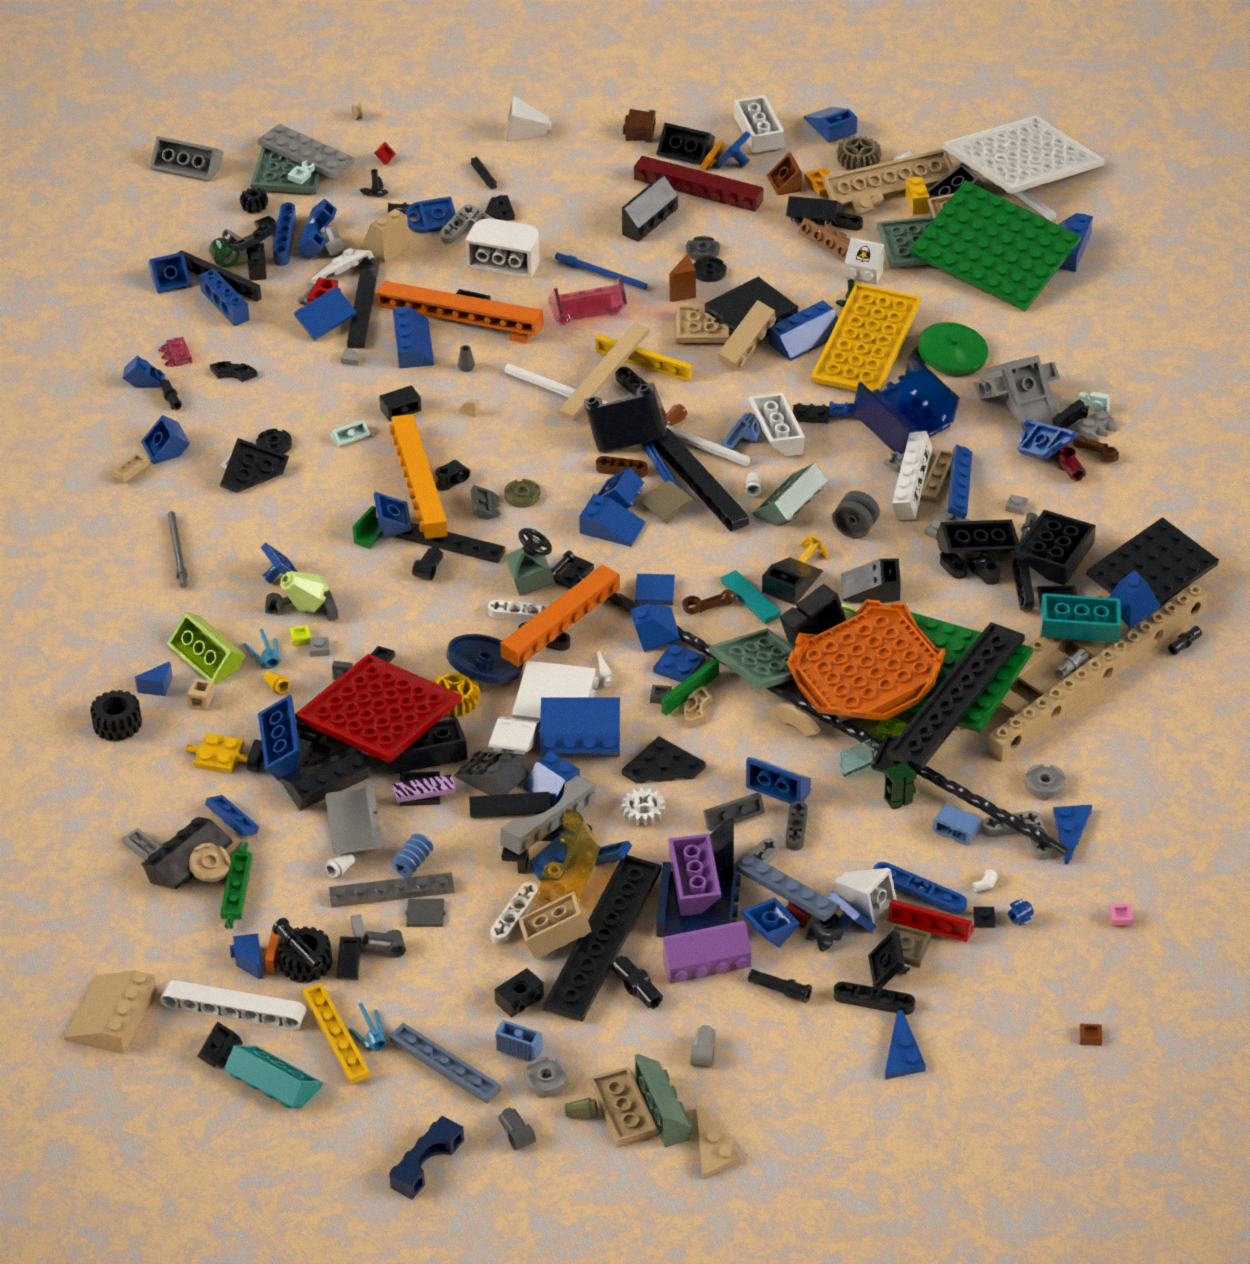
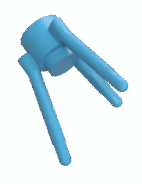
M260 629L266 647L261 657L247 643L243 645L259 661L261 667L275 668L281 662L277 639H273L274 650H272L264 630Z
M359 1003V1007L370 1030L366 1033V1040L353 1028H350L349 1031L365 1046L366 1050L370 1048L372 1051L382 1050L386 1046L388 1039L385 1036L378 1010H374L378 1026L377 1030L363 1003Z

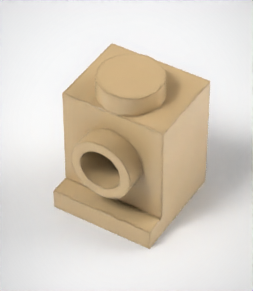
M195 678L187 693L189 708L208 711V706L215 694L213 681Z

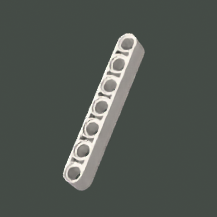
M176 980L167 982L160 998L161 1004L170 1009L289 1030L299 1029L306 1013V1007L300 1002Z

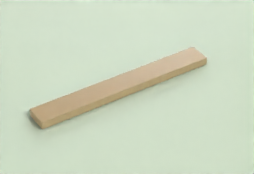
M634 322L558 410L559 415L575 420L585 408L584 399L594 397L650 333V328Z

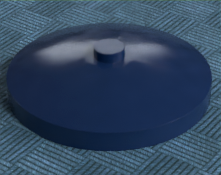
M465 634L457 636L450 641L446 652L447 660L455 670L481 682L496 684L511 682L520 676L523 664L517 667L503 659L500 650V642L502 640L487 635Z

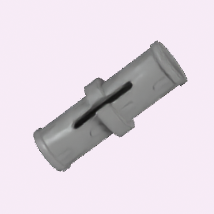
M1079 649L1075 654L1067 657L1064 663L1054 670L1055 675L1062 672L1057 678L1064 679L1071 671L1074 672L1078 669L1079 664L1088 658L1087 653L1081 656L1085 652L1084 649Z

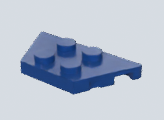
M1026 419L1025 425L1027 427L1026 431L1021 434L1018 451L1024 455L1046 460L1077 438L1078 435L1073 430Z

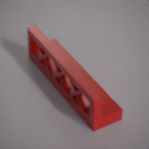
M894 899L889 903L887 921L966 943L974 931V925H971V920Z

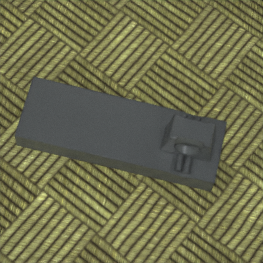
M757 792L703 810L707 829L713 831L729 818H734V823L763 814L765 810L762 796Z

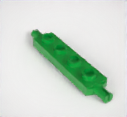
M243 841L240 842L239 851L231 853V863L220 912L221 919H226L224 925L226 929H229V927L230 929L233 928L235 919H242L253 859L252 853L247 851L248 843L245 841L244 845Z

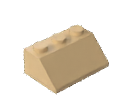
M574 891L518 918L525 943L535 960L592 932L588 919Z

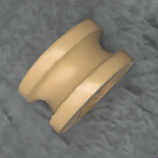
M360 103L357 106L352 105L354 119H357V117L363 118V110Z

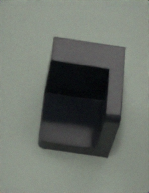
M503 847L501 860L517 862L518 873L526 874L529 863V849L519 855Z

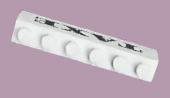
M927 431L909 433L892 501L897 520L916 518L921 490L932 451Z

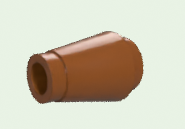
M682 404L673 405L666 414V424L673 426L684 420L688 414L686 408Z

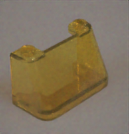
M566 809L560 842H565L567 846L564 864L557 862L548 863L541 875L538 901L546 904L573 891L581 904L599 854L600 845L582 815L576 811Z

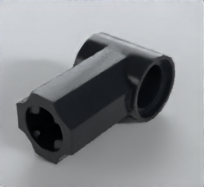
M432 546L421 560L415 561L412 568L413 576L430 581L434 578L436 567L443 559V552L439 547Z

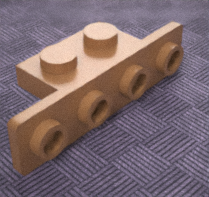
M803 218L798 233L845 262L850 239L846 237L847 235L841 231L834 230L835 227L830 224L818 225L808 218Z

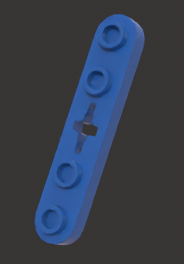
M880 862L873 868L891 869L894 889L947 912L961 914L967 908V899L962 894L890 863Z

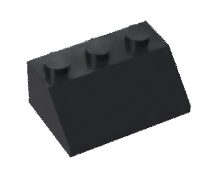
M664 123L656 154L701 165L713 148L715 136L708 132Z
M789 196L786 216L792 222H801L803 218H808L816 224L818 221L823 222L824 225L830 224L833 226V223L839 224L846 206L836 200Z

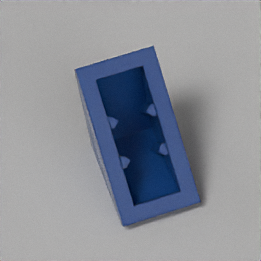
M166 662L135 676L137 692L165 696L173 678L171 663Z

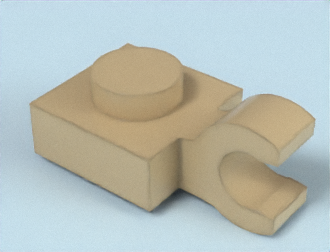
M882 193L870 198L869 194L854 198L852 202L859 216L875 209L874 205L882 203L881 201L884 200Z

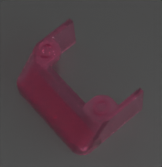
M618 277L612 286L561 295L558 294V289L554 288L548 298L556 322H560V325L568 324L570 320L610 314L611 316L621 314L620 311L627 305L622 277Z

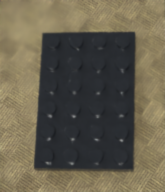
M1162 517L1087 569L1086 576L1111 594L1119 581L1136 570L1147 582L1160 605H1163L1216 567L1219 559Z

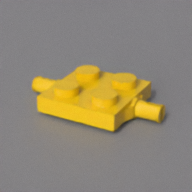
M206 732L199 746L191 744L186 746V752L196 753L193 761L194 767L232 774L234 767L239 762L247 763L248 755L241 754L244 747V739Z

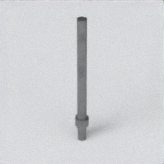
M170 511L168 512V519L177 566L176 577L179 579L180 587L186 588L188 574L187 569L184 567L175 512Z

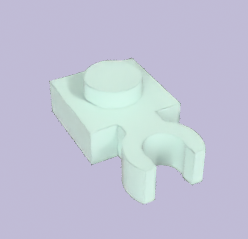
M307 161L302 162L301 167L296 166L287 174L288 180L303 184L311 176V172L315 170L314 163L308 166Z
M1080 392L1078 395L1079 399H1083L1081 401L1084 402L1085 406H1090V410L1098 412L1103 410L1108 413L1110 409L1109 394L1092 392L1089 395L1086 392Z

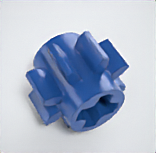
M1021 899L1009 904L1012 909L1008 911V916L1014 924L1021 926L1032 921L1030 916L1034 914V909L1028 901Z

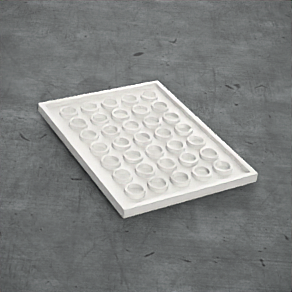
M1038 116L943 142L942 146L950 155L955 156L962 163L967 164L971 169L979 172L983 177L988 178L995 185L1000 186L1010 194L1104 166L1105 159Z

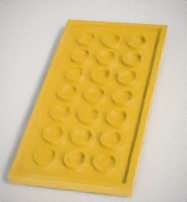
M855 283L813 370L811 382L879 397L922 303V297Z

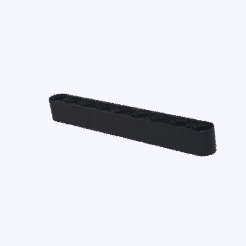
M667 428L666 435L663 438L652 441L660 455L730 532L749 525V518L746 512L669 428Z

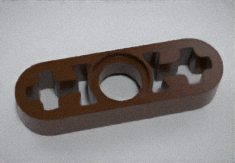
M600 456L596 459V470L599 473L616 475L631 467L640 478L648 474V464L645 461Z

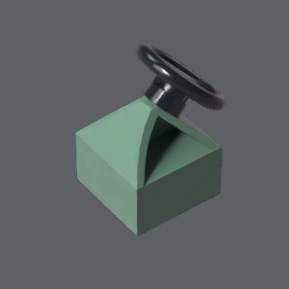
M523 528L518 533L523 547L505 556L519 596L555 583L545 557L551 553L552 545L543 534L531 528Z

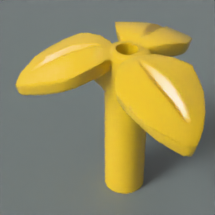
M809 534L801 543V546L807 549L799 557L798 561L805 563L816 549H819L824 558L827 559L828 551L823 543H819L821 540L818 537Z

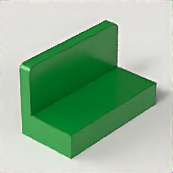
M371 506L353 525L354 543L368 549L383 535L378 517L376 516L375 506Z

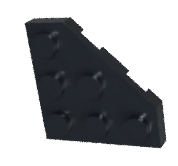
M237 438L220 487L238 493L283 475L289 456Z
M658 736L622 769V775L637 784L645 783V780L657 779V782L673 781V778L685 777V780L694 779L706 768V762Z

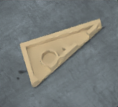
M700 1104L696 1106L702 1178L706 1179L740 1163V1156Z

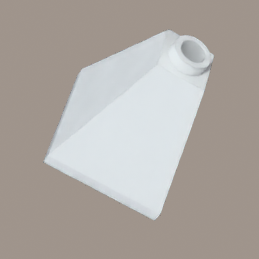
M513 96L506 123V141L546 135L547 131L551 130L552 121H549V116Z
M889 868L845 872L835 880L838 895L850 902L874 924L889 909L890 901L892 899L897 900L891 869Z

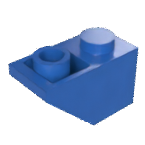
M137 355L124 367L122 378L136 388H160L159 383L165 378V374Z

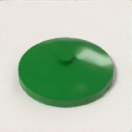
M942 322L933 324L923 330L918 342V351L921 358L930 367L949 375L959 376L975 373L985 365L989 350L984 338L975 330L958 323Z

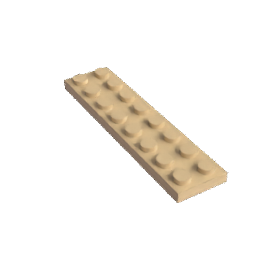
M940 149L824 176L822 181L829 199L839 201L846 206L853 204L852 200L865 194H869L870 198L881 193L884 197L905 192L906 179L913 177H922L926 187L934 185L950 173L954 167L947 151Z

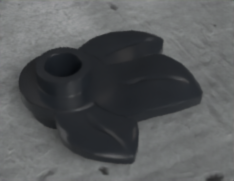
M834 913L825 922L819 919V921L814 922L807 932L806 939H817L818 948L821 952L829 949L833 944V940L840 941L842 938L843 927L839 924L838 915Z

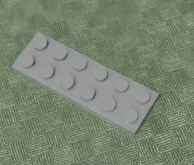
M278 124L258 139V145L300 164L304 161H307L308 166L314 163L315 171L333 179L355 163L354 157L281 124Z

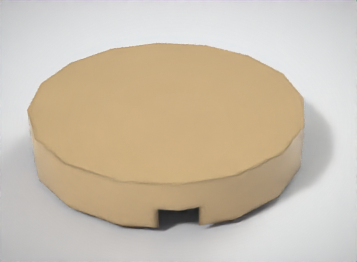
M213 843L197 846L190 855L189 860L190 870L194 876L206 882H216L223 879L229 872L231 863L227 851L221 846H215Z

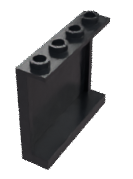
M756 277L705 303V313L718 318L735 331L757 300L775 310L776 321L774 324L798 313V306L760 277ZM769 328L766 330L765 337L768 336Z

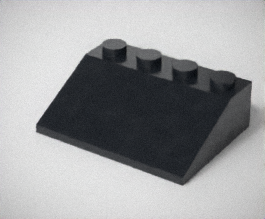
M1043 510L1014 550V555L1047 580L1066 585L1093 546L1096 525Z

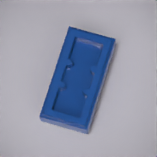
M628 840L600 847L591 862L594 866L623 860L631 849L632 844Z

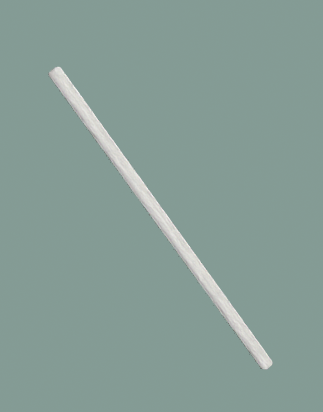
M509 363L505 366L506 374L568 398L576 390ZM601 399L603 404L609 403L608 401ZM666 424V427L681 442L745 467L751 462L750 456Z

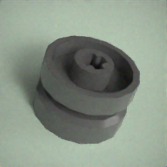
M850 491L845 494L833 512L832 521L834 526L843 535L853 539H861L868 534L880 516V509L877 502L868 494L861 491Z

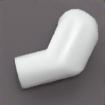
M993 869L986 870L983 880L972 883L974 892L992 889L998 879L997 872Z

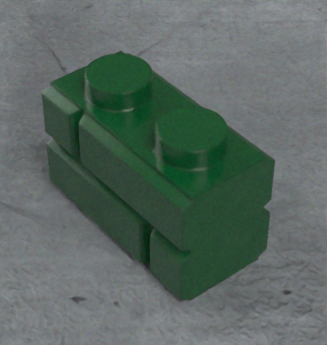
M905 762L897 764L896 767H889L885 771L884 799L894 810L902 807V805L905 806L913 803V794L916 793L914 780L917 778L916 772Z

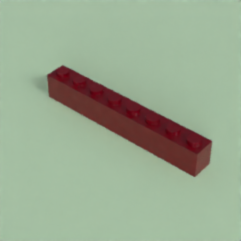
M641 156L634 165V180L651 184L660 175H663L675 191L754 212L763 202L764 187L646 156Z

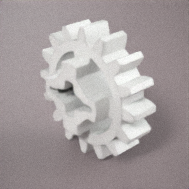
M640 788L639 792L633 789V794L627 793L626 798L622 799V812L624 813V818L629 817L630 823L636 821V825H639L642 822L644 826H647V822L655 824L654 820L660 821L661 815L665 814V801H663L662 795L658 796V791L652 793L651 788L647 791Z

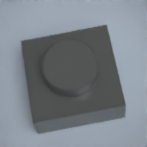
M334 661L332 664L333 680H337L353 667V663Z

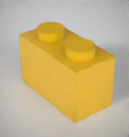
M913 177L906 179L905 197L912 215L929 213L927 199L930 196L923 178Z

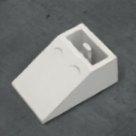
M501 716L497 719L488 747H494V751L505 752L506 749H511L513 753L525 754V752H528L537 745L540 721Z

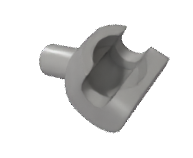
M891 452L890 459L886 458L884 465L900 473L904 454Z

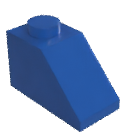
M258 933L233 936L234 945H230L231 958L235 957L236 966L258 979H263Z

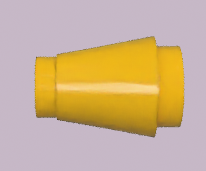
M267 671L264 674V681L276 694H284L289 690L290 682L286 676L272 671Z

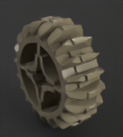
M867 136L847 137V140H842V143H839L837 150L838 162L841 163V166H845V169L851 168V170L879 164L881 157L880 145L877 144V141H873V138L867 139Z

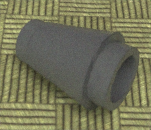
M463 345L460 347L458 367L463 372H470L475 366L471 347Z

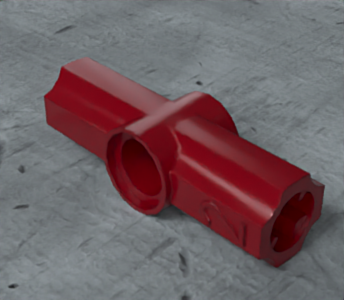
M1066 445L1054 454L1059 461V468L1066 471L1070 479L1077 482L1081 481L1086 475V471L1076 458V451Z

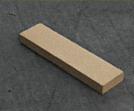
M938 450L923 484L920 500L937 503L951 471L953 452Z

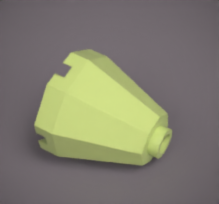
M291 571L284 574L280 582L283 591L297 610L302 613H307L306 611L310 613L315 612L325 602L326 596H324V591H328V585L324 577L319 574Z

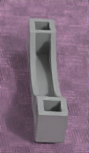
M578 775L574 776L564 784L563 796L554 807L536 816L514 819L502 827L500 845L520 855L561 824L567 822L586 806L592 804L596 798V784Z

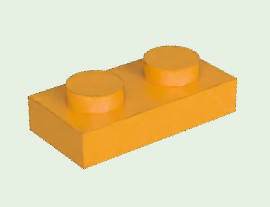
M719 140L699 168L705 171L708 166L712 167L717 160L716 157L719 159L724 152L722 150L725 144L723 141Z

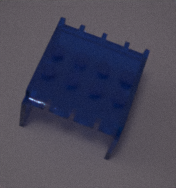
M913 354L909 355L905 375L898 377L900 382L893 384L891 381L886 384L887 389L882 392L879 389H875L872 392L862 382H859L854 404H848V409L893 452L898 451L900 454L905 453L909 433L927 431L929 438L949 428L951 426L950 423L954 422L960 400L959 396Z

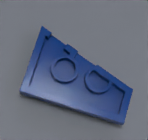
M574 821L530 860V866L540 881L593 858L594 852Z

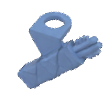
M751 412L744 414L722 441L721 446L734 450L741 439L759 443L762 434L759 420L755 419V415Z

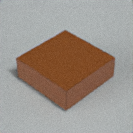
M1080 1023V1045L1102 1046V1024Z

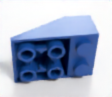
M829 107L804 116V119L828 143L857 133V116L850 109Z

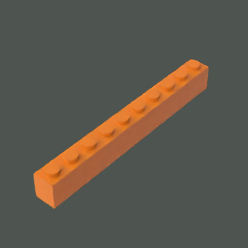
M384 281L376 292L378 306L389 309L411 307L421 315L536 336L544 325L543 310L390 281Z

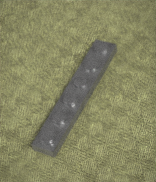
M452 872L332 886L329 887L332 908L454 893Z

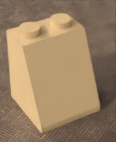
M394 209L372 222L361 246L362 250L372 251L375 258H380V261L386 263L409 249L407 215Z

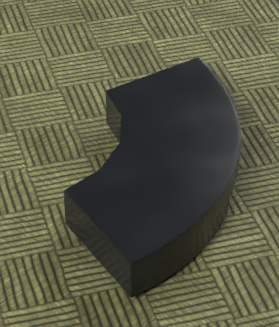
M223 361L210 365V370L218 379L232 377L244 382L258 376L257 371L253 367L244 363L233 364L231 361Z

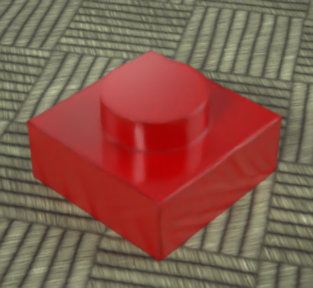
M386 142L382 143L374 152L384 165L388 164L396 154Z

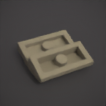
M669 480L654 489L641 503L668 524L678 512L683 514L695 500Z

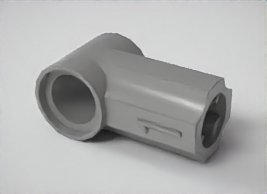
M332 227L326 228L323 236L326 239L325 245L330 257L346 250L337 229Z
M702 1025V1027L697 1028L695 1044L692 1045L691 1065L713 1066L715 1029H712L709 1025Z

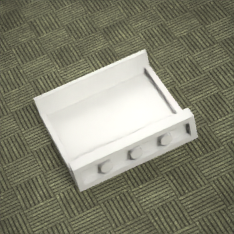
M527 661L513 708L512 718L540 721L541 697H595L596 690L594 689L599 686L596 668Z

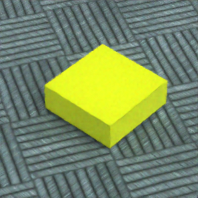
M308 625L289 628L293 646L309 643L311 635Z

